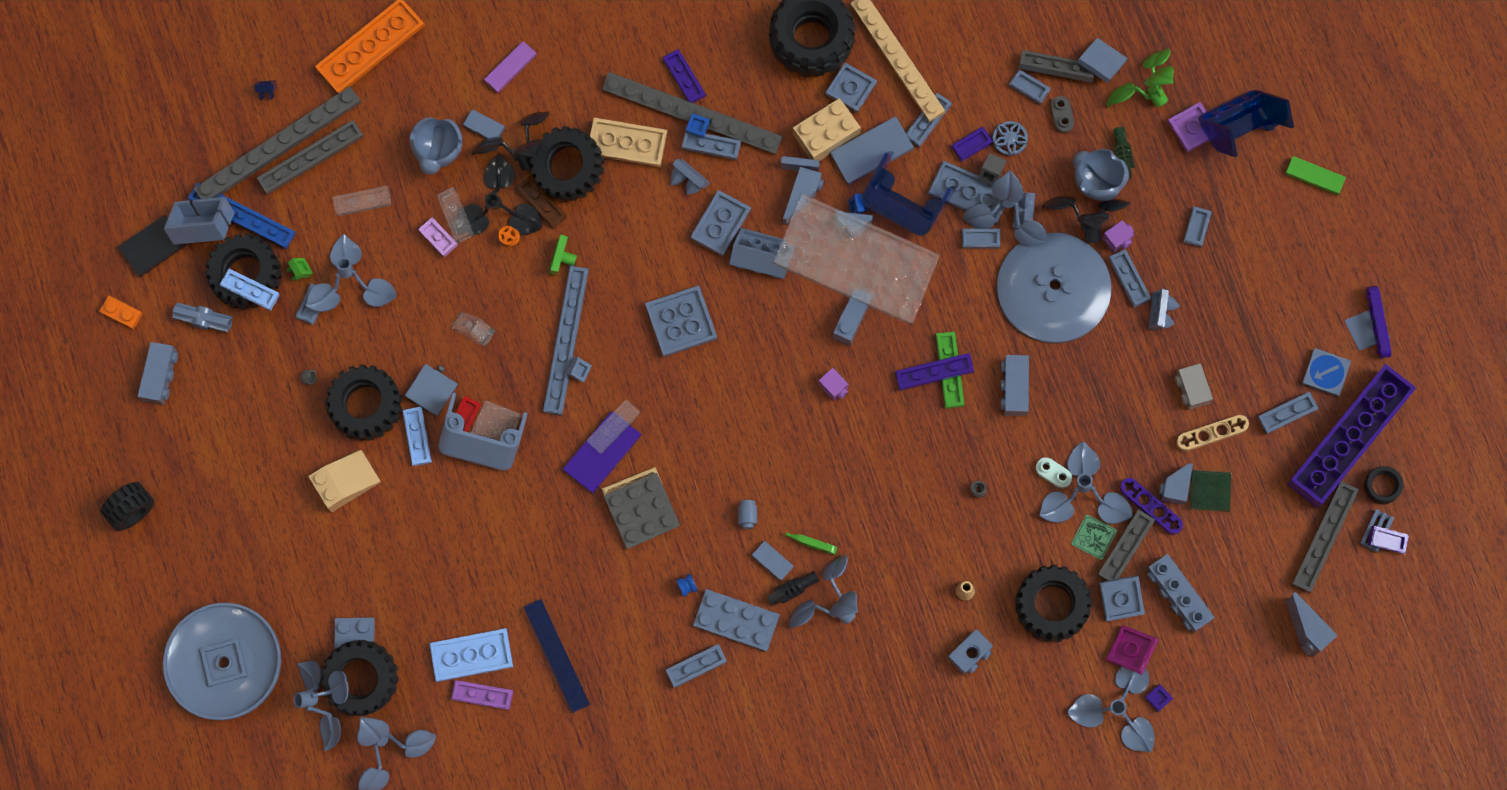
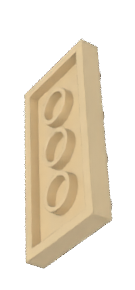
M594 118L590 137L601 148V156L604 158L661 167L668 132L659 128Z

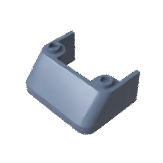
M452 393L438 443L439 452L448 457L500 471L509 470L514 463L528 413H523L518 430H505L500 441L462 431L464 419L461 415L452 412L456 393Z

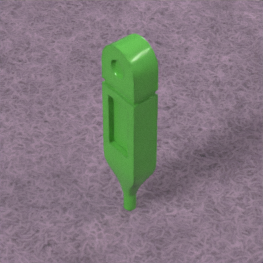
M786 532L785 536L791 537L802 545L831 555L836 554V546L805 535Z

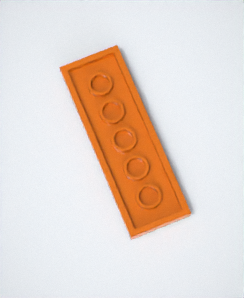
M397 0L319 62L315 68L339 94L353 85L421 30L425 24L404 0Z

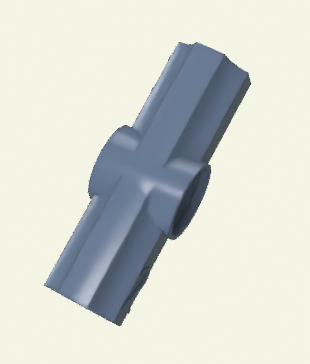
M177 303L174 306L172 317L174 320L190 323L200 329L208 330L210 328L224 333H228L231 329L233 319L231 316L216 313L203 306L193 307L182 303Z

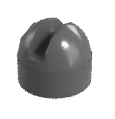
M304 370L300 375V380L306 385H313L317 380V374L314 370Z
M982 481L974 482L971 485L972 495L976 498L985 496L987 491L985 483Z

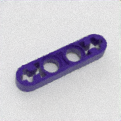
M1370 286L1366 288V296L1378 356L1380 359L1391 357V346L1378 286Z
M1126 478L1122 481L1120 485L1121 493L1142 512L1155 519L1154 522L1170 535H1176L1183 528L1182 520L1142 485L1132 478ZM1125 483L1127 485L1131 483L1133 485L1132 489L1135 492H1137L1138 489L1140 490V492L1137 494L1135 498L1132 497L1135 494L1133 491L1129 490L1127 492L1125 490ZM1141 495H1146L1149 498L1147 505L1139 503L1138 499ZM1161 508L1164 511V516L1161 518L1155 517L1153 510ZM1167 515H1169L1171 517H1169L1168 520L1171 523L1177 522L1178 524L1176 527L1178 529L1174 528L1173 530H1171L1169 528L1171 524L1168 521H1166L1164 524L1162 523V521L1165 520Z

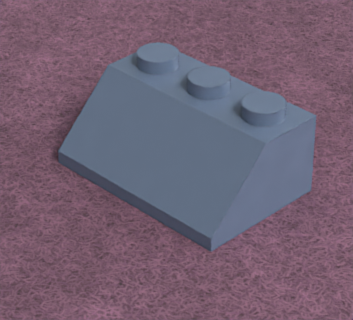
M741 228L733 244L730 265L740 269L753 270L756 273H765L774 278H785L796 242Z

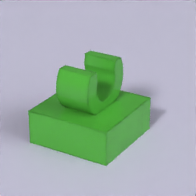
M293 258L288 262L290 267L287 269V272H294L295 274L291 278L292 281L309 278L313 274L305 258Z

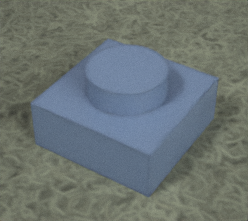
M574 356L566 374L579 382H585L592 365Z

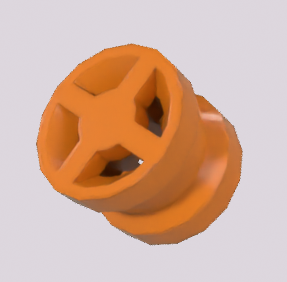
M504 226L499 231V240L507 246H515L520 240V233L511 226Z

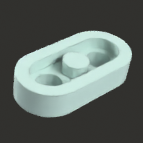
M1042 458L1037 462L1036 472L1040 477L1057 488L1063 489L1070 485L1072 475L1069 470L1050 458ZM1048 464L1050 468L1045 470L1043 465ZM1059 475H1064L1066 479L1060 480Z

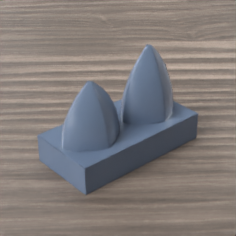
M676 159L672 164L675 167L670 177V185L680 184L688 177L689 179L686 184L687 195L695 194L702 188H707L710 184L707 179L683 159Z
M1023 192V197L1018 202L1021 224L1024 221L1033 220L1035 193ZM1014 210L1013 230H1016V229L1019 228V227H1018L1017 224H1016V217H1015V210Z
M1160 289L1153 292L1148 329H1165L1174 324V321L1166 311L1177 309L1180 305L1169 295V290Z

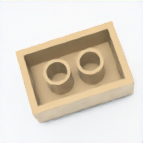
M840 98L793 127V136L809 159L819 161L830 155L831 151L858 137L861 132V127Z

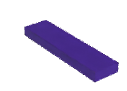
M967 353L895 371L899 390L902 391L974 373L971 355Z

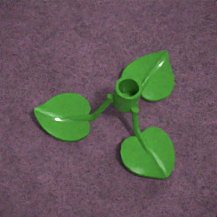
M1170 49L1155 52L1143 62V67L1145 69L1151 68L1153 74L1144 82L1145 86H1151L1147 90L1148 94L1138 86H1134L1133 83H1127L1111 93L1107 101V107L1109 108L1111 105L1129 99L1135 91L1140 92L1147 100L1151 99L1155 107L1164 105L1168 98L1160 85L1174 83V69L1172 66H1165L1155 72V67L1167 61L1170 56Z

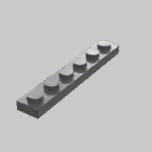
M354 120L260 175L257 179L266 194L269 195L364 136Z
M1343 481L1339 483L1292 583L1293 586L1309 594L1311 593L1359 489Z

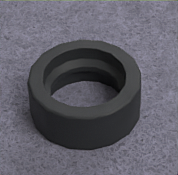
M1380 466L1373 469L1364 482V491L1367 497L1377 504L1394 502L1403 490V479L1400 473L1389 466ZM1386 474L1394 480L1395 489L1391 495L1380 496L1374 491L1372 482L1376 476Z

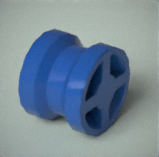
M690 573L683 579H676L683 597L687 596L690 592L698 591Z

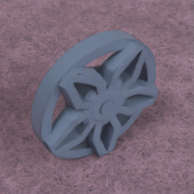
M1003 122L994 130L993 145L1001 154L1014 156L1025 149L1028 142V134L1025 128L1018 122ZM1009 125L1012 126V127L1010 128V131L1008 130V128H1007L1006 126H1009ZM1020 130L1023 132L1024 136L1018 135ZM999 131V134L1003 137H999L996 140V134ZM1016 144L1023 145L1019 150L1016 151ZM1006 145L1008 151H1004L1000 147Z

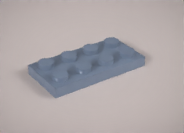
M706 589L693 627L767 652L780 614Z

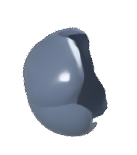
M423 118L413 127L410 135L411 151L417 161H419L421 171L427 175H433L440 168L451 164L459 156L462 148L463 139L461 131L451 119Z
M1111 150L1081 151L1073 158L1074 178L1077 187L1083 195L1092 200H1112L1128 182L1129 171L1125 162L1117 158Z

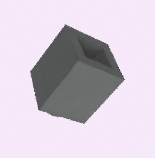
M989 153L981 168L978 180L992 186L1000 178L1007 160Z

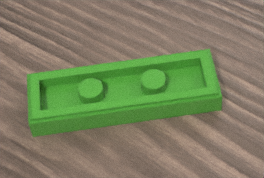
M1292 156L1285 173L1287 176L1335 195H1339L1346 178Z

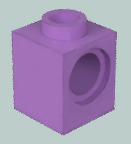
M834 368L819 380V386L833 401L837 398L842 399L848 393L849 384Z

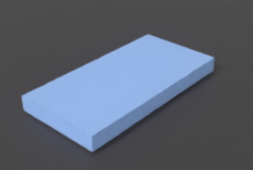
M507 629L429 643L436 682L514 668Z

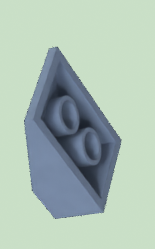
M1296 592L1286 600L1299 643L1302 645L1301 648L1307 655L1314 657L1338 635Z

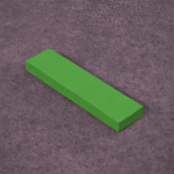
M955 332L937 333L936 342L939 360L958 356ZM961 376L942 380L945 409L964 407Z

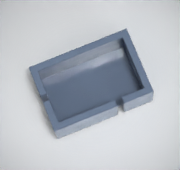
M226 197L193 200L192 203L190 200L174 202L164 230L173 245L224 240L234 211Z

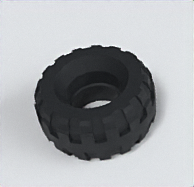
M782 0L778 8L774 10L769 26L771 49L778 62H781L790 72L795 71L800 73V76L806 77L808 75L823 76L824 73L833 72L838 69L849 57L855 39L853 16L842 0ZM814 22L823 25L829 31L830 36L823 45L812 48L798 43L794 33L801 25Z

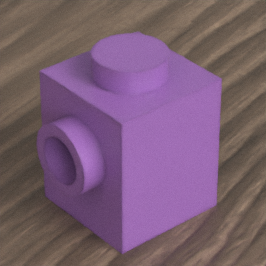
M1122 220L1106 231L1102 239L1115 253L1120 248L1126 249L1132 244L1134 231L1128 223L1125 224Z

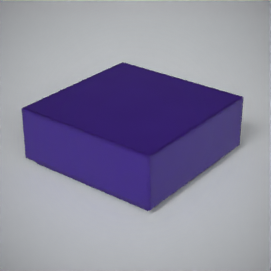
M1160 684L1145 697L1157 712L1173 699Z

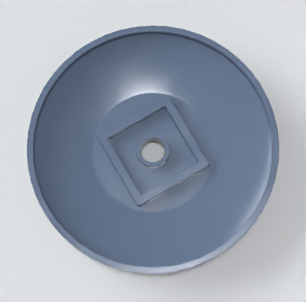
M1046 233L1048 238L1046 243L1038 246H1028L1019 243L1009 252L1002 263L997 279L998 301L1007 320L1025 336L1045 343H1065L1088 334L1102 320L1111 298V280L1105 262L1089 244L1068 234ZM1052 281H1057L1060 284V288L1054 290L1049 284Z
M234 603L207 605L187 615L176 626L169 637L163 658L166 684L176 701L189 712L210 720H231L255 710L273 691L281 670L280 644L270 624L252 609ZM224 657L228 658L229 665L226 668H221L219 665L220 660Z

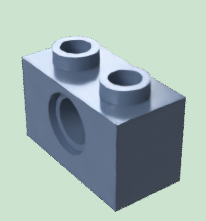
M976 629L948 656V660L963 675L967 672L972 674L978 668L977 663L981 659L985 661L992 654L990 650L993 645ZM969 649L975 650L977 657L969 658L966 651Z

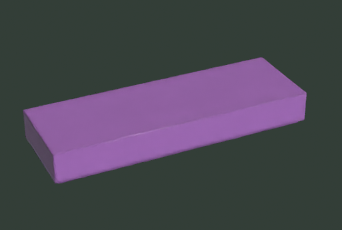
M523 41L484 81L499 93L537 56L536 52Z
M455 680L451 700L510 710L513 690Z

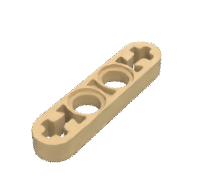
M1237 415L1185 432L1178 437L1176 446L1180 451L1187 452L1242 434L1249 427V420L1243 415ZM1237 420H1239L1240 423L1244 422L1242 429H1240V427L1237 426L1232 429L1233 432H1231L1230 426L1235 425L1237 423ZM1222 425L1227 429V433L1219 435L1216 428ZM1204 431L1209 435V439L1201 441L1198 438V434ZM1192 434H1194L1195 441L1190 442L1188 447L1185 444L1181 445L1183 438L1191 440L1193 438Z

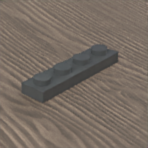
M1022 50L1019 69L1091 83L1094 78V74L1078 64L1077 60Z
M1138 509L1097 576L1105 581L1119 579L1155 519Z

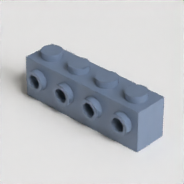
M1168 554L1148 567L1146 570L1148 572L1147 577L1160 588L1158 590L1160 595L1164 599L1169 600L1171 603L1170 608L1175 615L1179 614L1183 619L1182 624L1187 631L1191 630L1194 634L1215 618Z

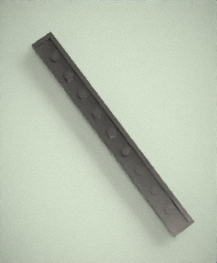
M608 72L602 89L686 121L690 120L692 113L710 119L708 129L777 154L783 137Z
M349 86L193 188L200 199L219 197L361 104V100Z

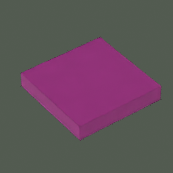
M1122 625L1106 660L1109 663L1142 675L1159 640Z

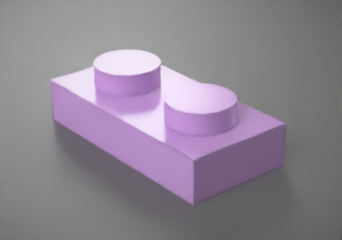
M433 217L418 229L443 257H446L458 246L457 242Z

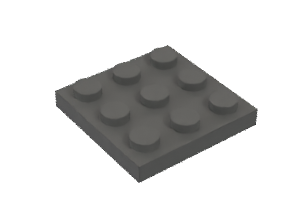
M658 473L604 496L627 549L680 526Z

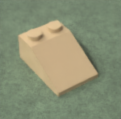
M362 450L330 463L308 476L331 513L381 483Z

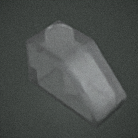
M462 311L451 325V328L482 346L490 342L495 332L482 319Z

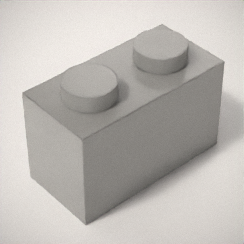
M1201 363L1178 370L1175 382L1178 388L1181 387L1183 393L1181 394V399L1184 406L1187 405L1188 410L1210 404L1213 397Z

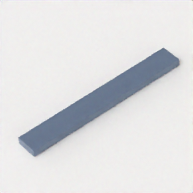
M574 266L569 268L544 403V413L563 415L570 377L566 373L573 360L589 273L588 268Z

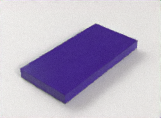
M611 411L567 463L563 471L593 494L642 434Z

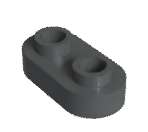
M1063 96L1055 97L1051 103L1055 128L1062 134L1069 133L1074 126L1070 102ZM1058 103H1063L1064 106H1063V107H1059L1057 104H1058ZM1066 120L1068 124L1064 125L1061 121Z

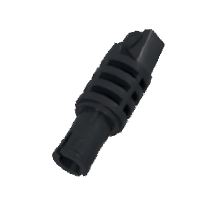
M814 571L800 579L793 578L775 588V592L767 596V599L771 606L779 602L784 604L803 594L804 589L819 582V579Z

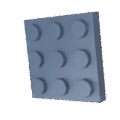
M699 285L645 303L663 357L718 339Z

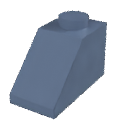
M1187 464L1166 478L1164 483L1160 484L1159 494L1162 495L1161 501L1180 505L1186 503L1193 464Z

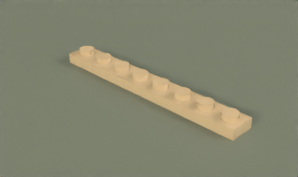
M855 0L851 2L852 9L928 122L930 123L944 115V108L871 0Z

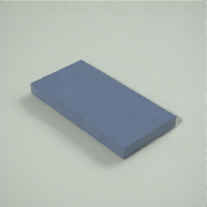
M895 116L831 151L830 154L847 184L850 185L914 150V147Z
M946 161L942 162L928 192L929 196L963 211L976 204H985L992 211L999 201L992 193V186L979 181L978 175ZM1003 205L993 214L995 225H997L1005 208Z

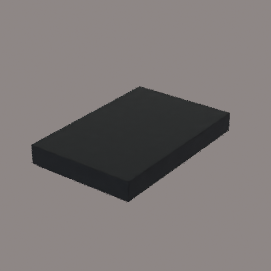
M163 215L118 247L139 277H142L187 246L186 243L173 245L164 230L168 220L166 215Z

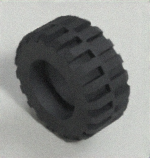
M563 126L562 129L556 127L552 129L551 133L545 132L536 158L529 159V165L532 166L530 172L535 178V183L548 195L562 201L567 199L575 201L577 197H586L588 191L592 193L595 190L594 185L596 183L599 184L601 181L599 177L600 174H604L602 164L605 163L604 157L601 156V148L597 145L596 141L584 131L582 132L575 127ZM564 148H576L583 156L580 172L570 180L561 181L557 179L551 170L554 156Z
M236 234L233 239L227 237L224 239V243H217L215 245L217 248L215 252L211 250L209 253L211 260H206L205 266L208 270L205 271V275L208 279V285L224 304H229L232 308L237 309L240 307L242 310H247L248 306H251L253 309L257 308V304L222 288L220 283L235 261L250 257L258 260L260 263V272L254 281L274 290V288H279L280 282L278 279L282 278L280 262L271 247L257 236L253 238L252 235L245 234L242 237L240 234Z
M360 364L359 368L354 366L348 367L349 371L346 373L341 371L339 373L340 377L332 380V388L328 387V397L325 403L328 407L326 409L337 429L351 439L354 437L358 441H363L364 438H367L368 441H371L377 435L380 438L384 436L383 432L386 430L390 432L393 429L392 424L394 422L397 423L399 420L398 413H401L402 410L400 405L402 398L399 394V389L393 379L384 370H378L376 366L370 365V367H366L365 364ZM363 387L375 388L380 393L382 399L379 409L367 418L358 419L352 417L347 411V401L351 394Z
M1051 565L1050 567L1042 566L1038 570H1033L1024 578L1015 598V611L1018 614L1019 623L1023 624L1024 630L1027 633L1030 632L1034 638L1044 639L1045 642H1061L1063 639L1071 638L1082 629L1090 615L1092 599H1090L1091 593L1089 588L1085 586V580L1083 578L1080 579L1077 576V572H1071L1065 566H1062V568L1057 567V565ZM1056 586L1063 589L1069 595L1072 606L1067 617L1060 621H1049L1037 612L1035 597L1044 587Z
M354 640L335 648L330 656L325 659V665L320 673L322 674L320 684L323 685L324 691L330 690L328 679L333 672L343 671L344 667L355 659H363L370 662L378 674L377 685L370 694L354 696L348 693V698L343 704L335 703L332 693L324 695L329 699V704L331 706L334 705L339 712H345L350 716H365L380 710L392 699L399 676H397L398 668L397 664H394L393 656L389 655L387 649L383 646H379L373 641Z

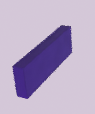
M679 49L663 57L664 63L687 101L695 103L706 97L704 90Z

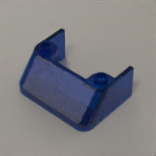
M1260 90L1248 91L1198 117L1202 130L1215 150L1232 157L1238 156L1235 139L1257 128L1264 129L1265 131L1274 130L1278 125L1291 129L1294 128L1289 100Z
M885 152L863 193L862 201L866 207L919 236L926 235L943 213L956 187H948L942 200L932 198L926 202L923 208L891 190L895 183V177L890 171L886 170V167L894 152Z

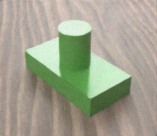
M560 235L557 239L548 271L550 275L555 276L558 273L561 262L571 266L575 264L577 255L564 251L567 236Z

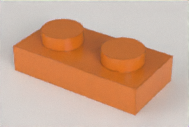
M109 295L99 311L101 314L133 330L143 315L141 311Z

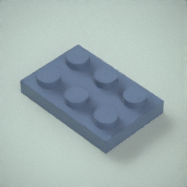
M718 190L691 235V240L724 257L750 213L751 207Z

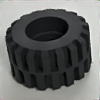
M133 482L115 491L105 501L100 512L115 531H122L141 521L150 512L155 502L140 482Z

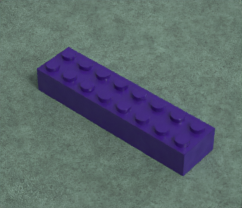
M1385 364L1287 485L1318 509L1406 402L1416 387Z

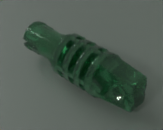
M1117 127L1113 129L1116 141L1114 147L1115 156L1125 162L1129 171V179H1131V168L1135 167L1131 145L1127 142L1125 127Z

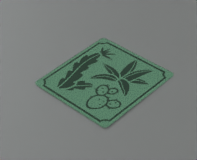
M1086 515L1071 544L1103 560L1117 529Z

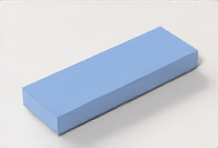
M228 269L220 283L222 288L269 311L272 310L280 296L278 292L231 269Z
M422 407L403 410L412 466L432 463Z

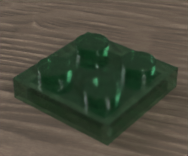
M1192 470L1190 509L1229 512L1231 473Z

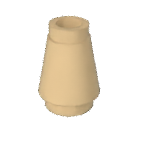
M969 581L960 582L956 587V595L961 600H970L975 594V587ZM963 586L969 587L970 590L965 591Z

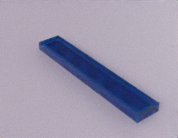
M542 599L525 606L524 609L572 713L590 706Z

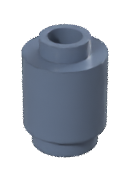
M754 500L740 501L738 506V525L742 526V529H753L757 525V505H755Z

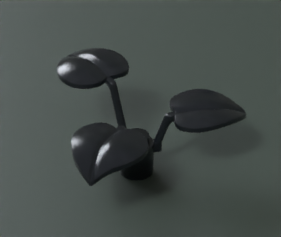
M535 112L525 116L520 121L521 126H525L526 143L524 145L517 146L511 150L502 141V137H492L479 143L473 150L472 155L488 153L499 146H504L513 156L514 161L518 160L521 170L531 169L532 166L529 165V159L536 158L542 142L541 140L530 141L529 127L541 123L550 112Z
M497 155L490 161L484 173L486 186L491 189L497 188L485 197V211L483 212L482 208L476 204L465 206L459 214L455 230L465 235L483 233L490 223L489 219L485 216L489 209L498 210L502 208L512 214L510 226L518 230L520 235H529L539 231L542 228V221L537 210L529 204H519L515 212L503 205V201L497 193L501 187L508 188L512 185L515 179V172L507 161L500 155Z
M1058 196L1045 202L1042 208L1060 210L1073 207L1077 215V221L1080 222L1082 230H1085L1086 242L1094 243L1101 240L1100 228L1110 218V215L1104 212L1123 209L1130 205L1131 202L1121 199L1102 201L1098 204V208H1101L1100 212L1080 215L1074 203L1076 202L1074 197Z

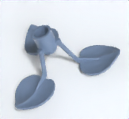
M1011 170L997 179L992 185V193L999 199L998 204L992 211L985 204H976L969 207L963 214L964 221L976 229H989L995 223L993 214L996 213L1001 205L1005 208L1014 207L1016 224L1019 227L1014 231L1015 238L1020 243L1028 246H1038L1048 241L1044 227L1037 221L1027 220L1022 224L1020 223L1018 202L1023 197V188Z
M343 234L333 246L330 254L331 263L338 270L334 288L332 289L329 284L325 283L314 286L308 295L306 307L316 312H326L334 309L340 302V296L336 293L340 277L349 278L353 275L366 290L363 294L364 300L372 307L384 306L396 298V291L390 283L383 279H372L368 286L363 283L352 267L361 259V249L355 242Z
M1082 442L1072 451L1067 464L1071 475L1078 476L1077 487L1073 494L1067 500V496L1062 492L1055 491L1049 493L1043 500L1039 514L1044 520L1053 523L1069 520L1075 510L1070 502L1073 501L1078 491L1082 493L1092 491L1097 500L1101 503L1098 507V515L1106 523L1117 524L1132 517V510L1126 499L1118 493H1107L1104 501L1100 498L1093 486L1092 475L1097 473L1100 468V459L1085 442Z
M846 555L831 561L822 573V578L825 581L830 579L839 600L833 605L831 610L817 604L814 605L812 600L803 602L794 610L789 623L791 630L794 627L807 623L814 615L815 609L830 614L833 618L838 617L844 624H848L854 619L855 613H858L857 594L854 591H849L841 595L834 582L835 578L841 576L846 569L848 562Z
M315 661L298 663L297 665L307 691L295 693L293 698L296 708H306V711H314L324 715L320 721V731L324 742V751L330 750L336 746L341 737L339 719L332 717L331 713L314 708L313 706L317 704L319 696L331 693L335 703L343 704L347 700L349 693L346 674L343 671L333 672L328 679L330 690L317 693L320 688V680L322 679L319 664Z
M1122 667L1118 670L1116 684L1118 687L1124 688L1125 691L1120 699H1116L1111 703L1110 707L1102 708V701L1097 696L1086 694L1078 698L1068 710L1069 716L1075 722L1085 727L1099 726L1104 720L1102 712L1112 711L1114 715H1122L1129 724L1123 728L1121 733L1123 743L1129 749L1149 753L1153 749L1155 737L1150 722L1142 717H1138L1132 723L1125 714L1127 706L1124 699L1128 691L1138 694L1143 692L1149 684V674L1146 668L1142 675Z
M360 717L357 740L362 746H374L378 767L377 769L368 768L363 772L359 779L358 790H381L389 781L388 772L381 770L382 765L378 746L386 745L388 739H391L401 748H405L404 753L407 757L415 758L424 755L430 750L435 742L436 734L426 730H417L409 734L405 739V744H402L389 733L390 728L386 722L375 718Z

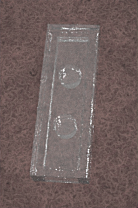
M388 186L333 197L336 216L392 205Z
M452 187L438 194L437 197L455 242L458 244L473 236V231L456 189Z
M626 399L586 440L587 443L599 454H602L641 414L640 411Z

